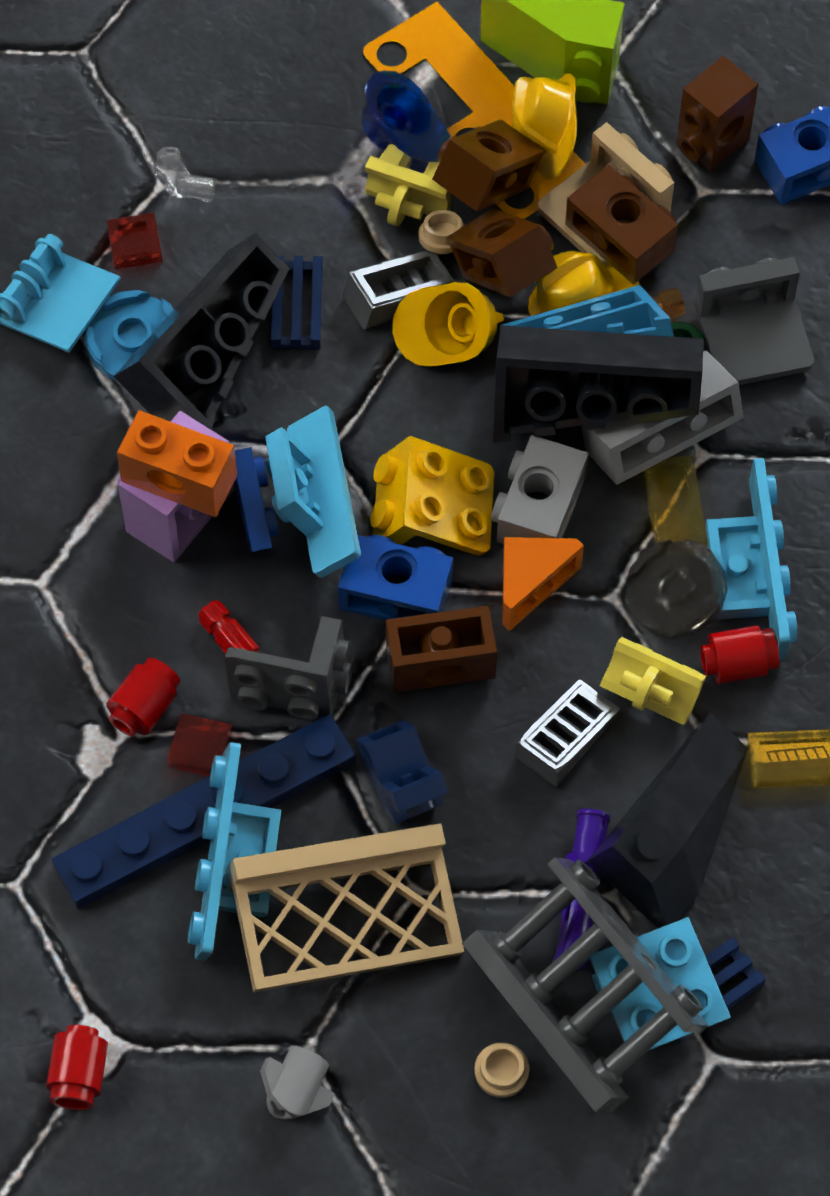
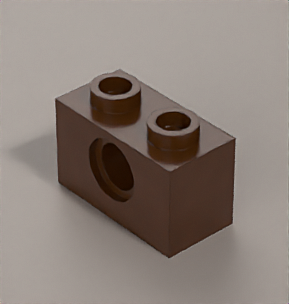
M724 55L683 88L676 144L689 160L699 162L709 172L714 170L750 139L759 85Z
M500 119L488 125L476 127L472 131L457 137L449 138L438 152L437 160L439 165L432 180L477 212L526 191L545 150Z
M607 165L567 198L565 225L633 285L675 251L678 224L671 212L662 205H655L641 192L640 187L631 177L627 175L622 176L611 165ZM619 220H628V221H630V222H632V223H621V222H618V221H619Z
M494 208L446 237L464 279L508 297H512L558 268L551 252L554 248L552 238L542 225Z
M489 605L386 620V649L394 693L496 678L497 647Z

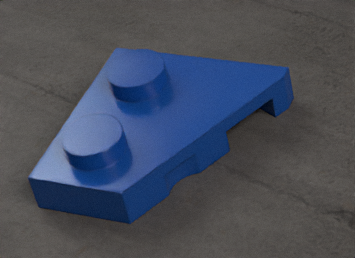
M251 447L235 450L237 477L235 479L236 498L249 552L272 548L270 538L279 536L273 506L264 508L260 488L268 486L263 457L254 458Z

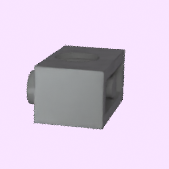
M531 435L525 452L519 450L515 452L508 472V479L513 480L508 494L499 493L492 511L491 521L498 523L497 542L504 544V537L563 538L586 479L589 453ZM533 492H541L546 494L548 498L535 500L527 495Z

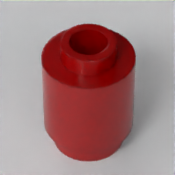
M758 625L710 633L708 634L707 645L700 646V658L705 676L713 675L718 685L767 676L768 670L779 668V650L772 628L761 630Z
M148 657L143 664H136L106 703L107 709L111 713L109 716L110 722L119 731L128 736H134L136 733L148 735L177 697L176 688L181 683L179 676L168 665L152 657Z
M69 1025L66 1028V1032L54 1035L46 1088L51 1091L49 1099L51 1104L70 1110H89L93 1108L94 1098L101 1095L108 1042L99 1037V1031L96 1028L86 1025Z

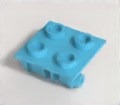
M47 234L45 238H39L36 241V248L30 255V259L23 260L20 263L19 268L21 271H15L12 274V282L4 293H0V324L69 353L117 286L121 277L62 253L63 242L57 236Z
M689 917L636 937L677 987L682 984L696 996L703 1007L699 1015L708 1024V1027L731 1018ZM614 946L599 951L589 958L596 973L592 975V979L597 992L599 993L629 965ZM644 982L640 984L611 1011L623 1041L625 1042L663 1006ZM677 1024L651 1049L691 1033L684 1032Z

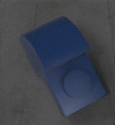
M401 720L355 739L370 780L385 811L395 824L443 804L441 796L449 793L442 773L429 765L415 726L405 720Z

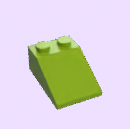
M481 0L480 41L534 78L546 77L558 80L565 74H573L576 79L575 99L577 101L608 105L620 57L625 3L612 0Z

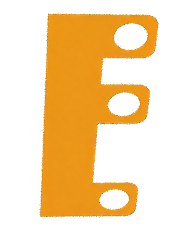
M438 2L425 8L364 47V56L386 78H394L426 59L473 111V113L442 132L440 137L442 144L449 138L455 137L462 129H475L500 119L512 127V101L515 86ZM386 42H397L405 47L407 57L400 65L386 66L377 58L378 48ZM573 151L567 167L560 176L553 180L544 179L538 172L537 167L529 184V187L534 192V200L531 205L523 209H516L507 205L504 200L496 204L503 212L525 219L538 211L541 198L575 173L585 163Z

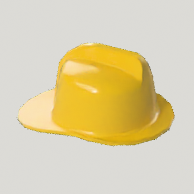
M565 74L558 80L546 77H535L534 79L520 77L515 82L512 101V127L545 150L538 165V172L544 179L553 180L560 176L567 167L574 150L577 137V117L575 106L576 79L573 74Z
M578 251L561 252L553 256L558 268L537 280V286L529 297L528 311L531 316L638 286L639 281L633 285L610 264L605 266L597 255Z
M454 282L420 288L410 292L398 304L393 316L392 333L397 348L407 360L416 365L439 366L459 363L477 357L490 345L496 335L497 324L504 321V315L496 312L490 299L469 283Z

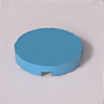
M140 290L117 292L109 296L84 331L86 352L94 367L110 379L117 380L114 375L173 312L174 309L171 304L162 298L160 301L155 297H150L149 292Z

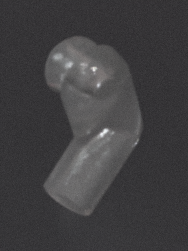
M163 147L157 152L154 172L170 195L208 202L213 201L216 187L215 178L190 175L186 167L181 163L183 158L182 152L175 147Z

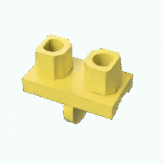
M390 144L379 158L370 156L365 165V172L368 174L365 193L376 197L375 205L389 209L388 224L399 227L406 215L420 220L423 214L428 215L437 210L450 211L451 193L432 180L439 161L436 159L429 161L424 173L411 170L412 154L404 148Z
M621 637L616 643L612 659L600 687L633 701L632 707L640 711L648 708L685 725L689 720L706 676L684 664L682 665L666 658L641 644Z

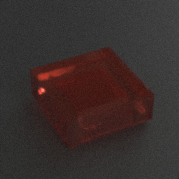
M154 213L106 220L115 270L163 262Z
M181 713L167 759L168 767L210 776L214 756H222L229 744L232 725Z

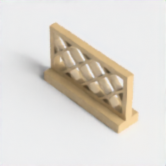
M442 824L233 858L225 873L229 891L233 890L253 992L462 955L464 947L462 945L463 942L442 847L446 844ZM431 864L435 887L425 900L402 884L401 880L410 867ZM401 869L395 878L385 872ZM371 874L389 886L375 909L349 892L358 876ZM349 878L344 887L333 881ZM320 883L337 895V898L323 918L297 901L306 885ZM297 887L292 896L281 890ZM394 891L420 908L406 930L380 913ZM268 892L285 904V907L271 927L252 915L248 895ZM436 896H438L440 909L431 904ZM342 900L369 917L355 939H352L328 922ZM290 909H293L317 926L302 949L276 932ZM425 913H428L444 924L448 944L429 947L412 935ZM374 921L400 938L390 955L378 957L360 944ZM255 929L265 935L259 945ZM322 930L348 947V950L338 964L326 966L308 954V951ZM271 939L294 955L296 959L286 973L264 977L260 953ZM405 943L416 949L399 953ZM354 952L364 958L348 962ZM301 961L312 968L295 971Z

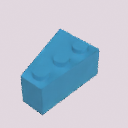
M640 285L502 324L503 326L674 337L670 317Z

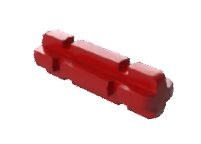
M213 600L198 612L199 623L208 634H213L216 637L214 641L225 654L227 649L231 647L259 652L260 647L236 619L229 617L231 613L220 601Z

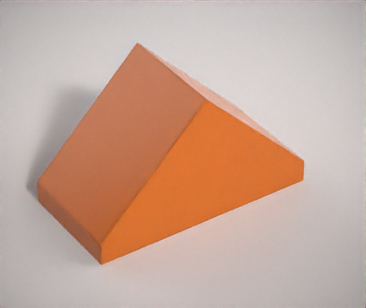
M504 537L502 625L508 631L512 630L582 568L584 545L578 539Z

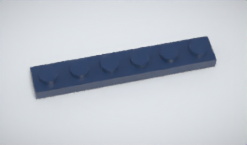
M331 714L239 760L233 802L272 808L356 764V755ZM210 776L51 858L53 867L76 908L79 909L209 841V839L202 838L204 818L207 807L215 808L218 788L210 787Z

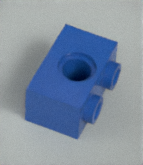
M819 106L811 110L804 117L786 124L776 123L759 134L754 162L780 205L830 186V106Z
M358 535L361 556L343 568L338 585L339 610L384 621L444 612L453 581V557L446 556L440 550L432 547L422 546L416 549L395 544L393 540L381 535H370L368 537ZM392 575H403L408 580L404 583L393 584L388 582L386 578Z

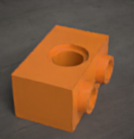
M138 410L117 450L121 481L123 483L217 517L237 477L234 445Z

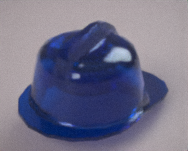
M383 70L373 74L366 83L365 98L367 103L363 108L361 121L363 130L369 140L384 151L388 145L393 144L412 158L424 162H439L437 160L438 152L451 136L446 126L431 107L423 91L410 78L398 72Z

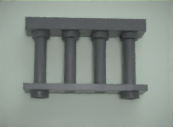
M554 857L547 864L561 881L554 890L506 934L504 932L497 933L495 931L477 929L462 945L595 1112H614L629 1098L619 1086L623 1082L621 1075L677 1024L684 1032L701 1033L708 1027V1024L699 1015L703 1007L696 996L684 985L680 984L677 987L596 889L600 881L595 873L581 860L574 862L573 860ZM576 899L595 924L539 975L536 973L530 974L519 961V958L522 956L521 949ZM610 941L629 965L574 1016L568 1014L563 1016L551 1001L555 998L554 990L604 944ZM644 982L662 1004L663 1008L607 1059L604 1057L597 1058L585 1043L589 1039L587 1033Z

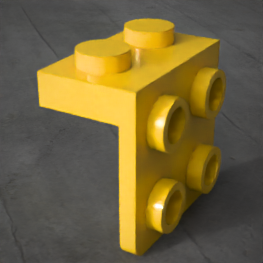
M413 436L407 437L378 458L373 474L374 481L377 482L376 499L370 516L373 535L385 536L399 545L404 544L417 535L476 556H481L490 549L494 491V470L490 464Z

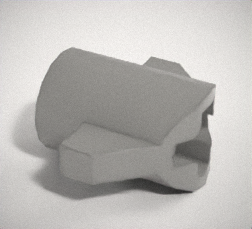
M297 1046L290 1047L283 1063L271 1057L266 1058L260 1073L267 1094L269 1112L275 1118L286 1120L330 1106L335 1093L321 1086L330 1066L329 1063L318 1054Z

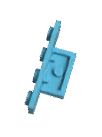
M323 406L289 425L287 431L281 427L265 436L269 456L265 461V465L273 480L275 495L272 496L273 507L283 522H291L306 536L312 571L319 578L329 575L361 556L334 412L328 406Z
M764 458L753 459L749 477L753 516L707 519L705 525L717 620L768 616L769 627L772 628L776 637L779 660H785L789 644L797 641V621L794 611H786L784 596L790 595V573L787 565L780 566L778 550H783L784 546L783 526L781 520H773L771 505H776L777 503L776 479L774 475L766 474Z
M230 742L222 756H214L210 773V787L218 788L215 808L207 807L203 824L202 838L211 840L208 860L200 859L195 881V891L203 892L201 913L193 911L188 931V944L196 945L194 956L196 960L206 961L213 952L218 910L237 913L233 890L229 891L225 873L233 858L275 852L277 847L281 810L233 802L241 744ZM263 892L248 895L252 915L265 917L268 914L270 894Z

